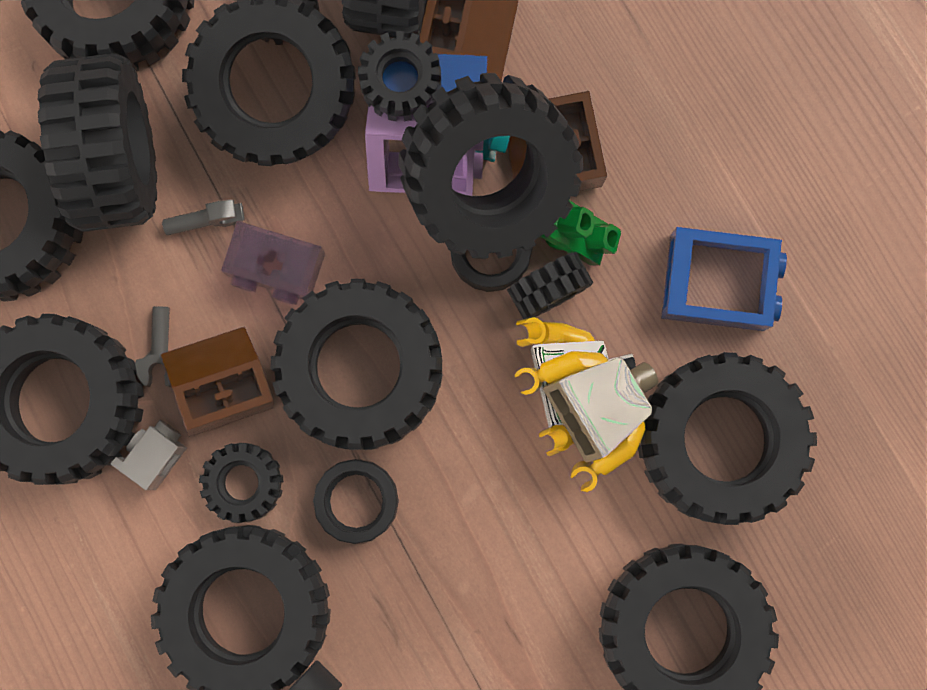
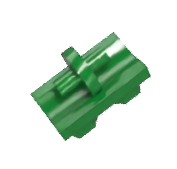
M570 201L573 208L567 218L563 219L560 217L555 222L558 229L548 238L544 234L541 237L546 240L550 247L556 250H564L568 253L577 252L583 262L590 266H600L603 254L616 253L621 229L613 224L604 222L594 216L592 211Z

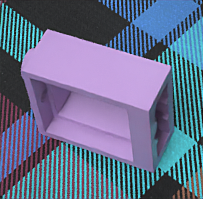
M372 105L368 106L365 140L369 191L405 193L400 179L403 173L399 167V152H389V140H402L406 127L412 126L415 128L417 122L413 114L411 121L404 122V116H397L396 121L388 120L387 114L383 113L382 116H379L374 112ZM483 141L468 150L456 166L452 178V189L454 191L472 196L473 179H482L483 153H477L475 150L483 151Z

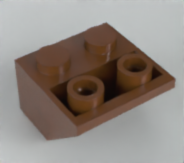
M427 0L420 32V42L423 44L427 40L432 45L433 54L487 56V73H496L502 81L518 0Z
M590 91L549 98V101L555 105L568 121V125L575 132L579 141L577 150L583 156V170L581 173L576 174L582 181L580 191L602 187L607 178V172ZM510 136L507 150L514 179L523 166L527 145L525 140Z
M245 326L161 354L189 437L273 409L274 400Z

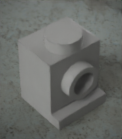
M159 420L155 427L149 426L146 431L144 429L139 430L126 447V450L130 452L126 458L115 457L111 465L146 491L156 490L187 447L177 441L181 434L166 422Z

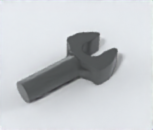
M234 200L207 203L204 210L163 219V230L168 236L211 225L222 227L235 225L245 221L242 203L234 204Z
M152 307L151 351L144 358L137 359L135 362L136 374L141 383L146 387H150L152 384V369L157 364L164 366L161 354L168 352L170 307ZM165 372V385L172 387L167 372Z

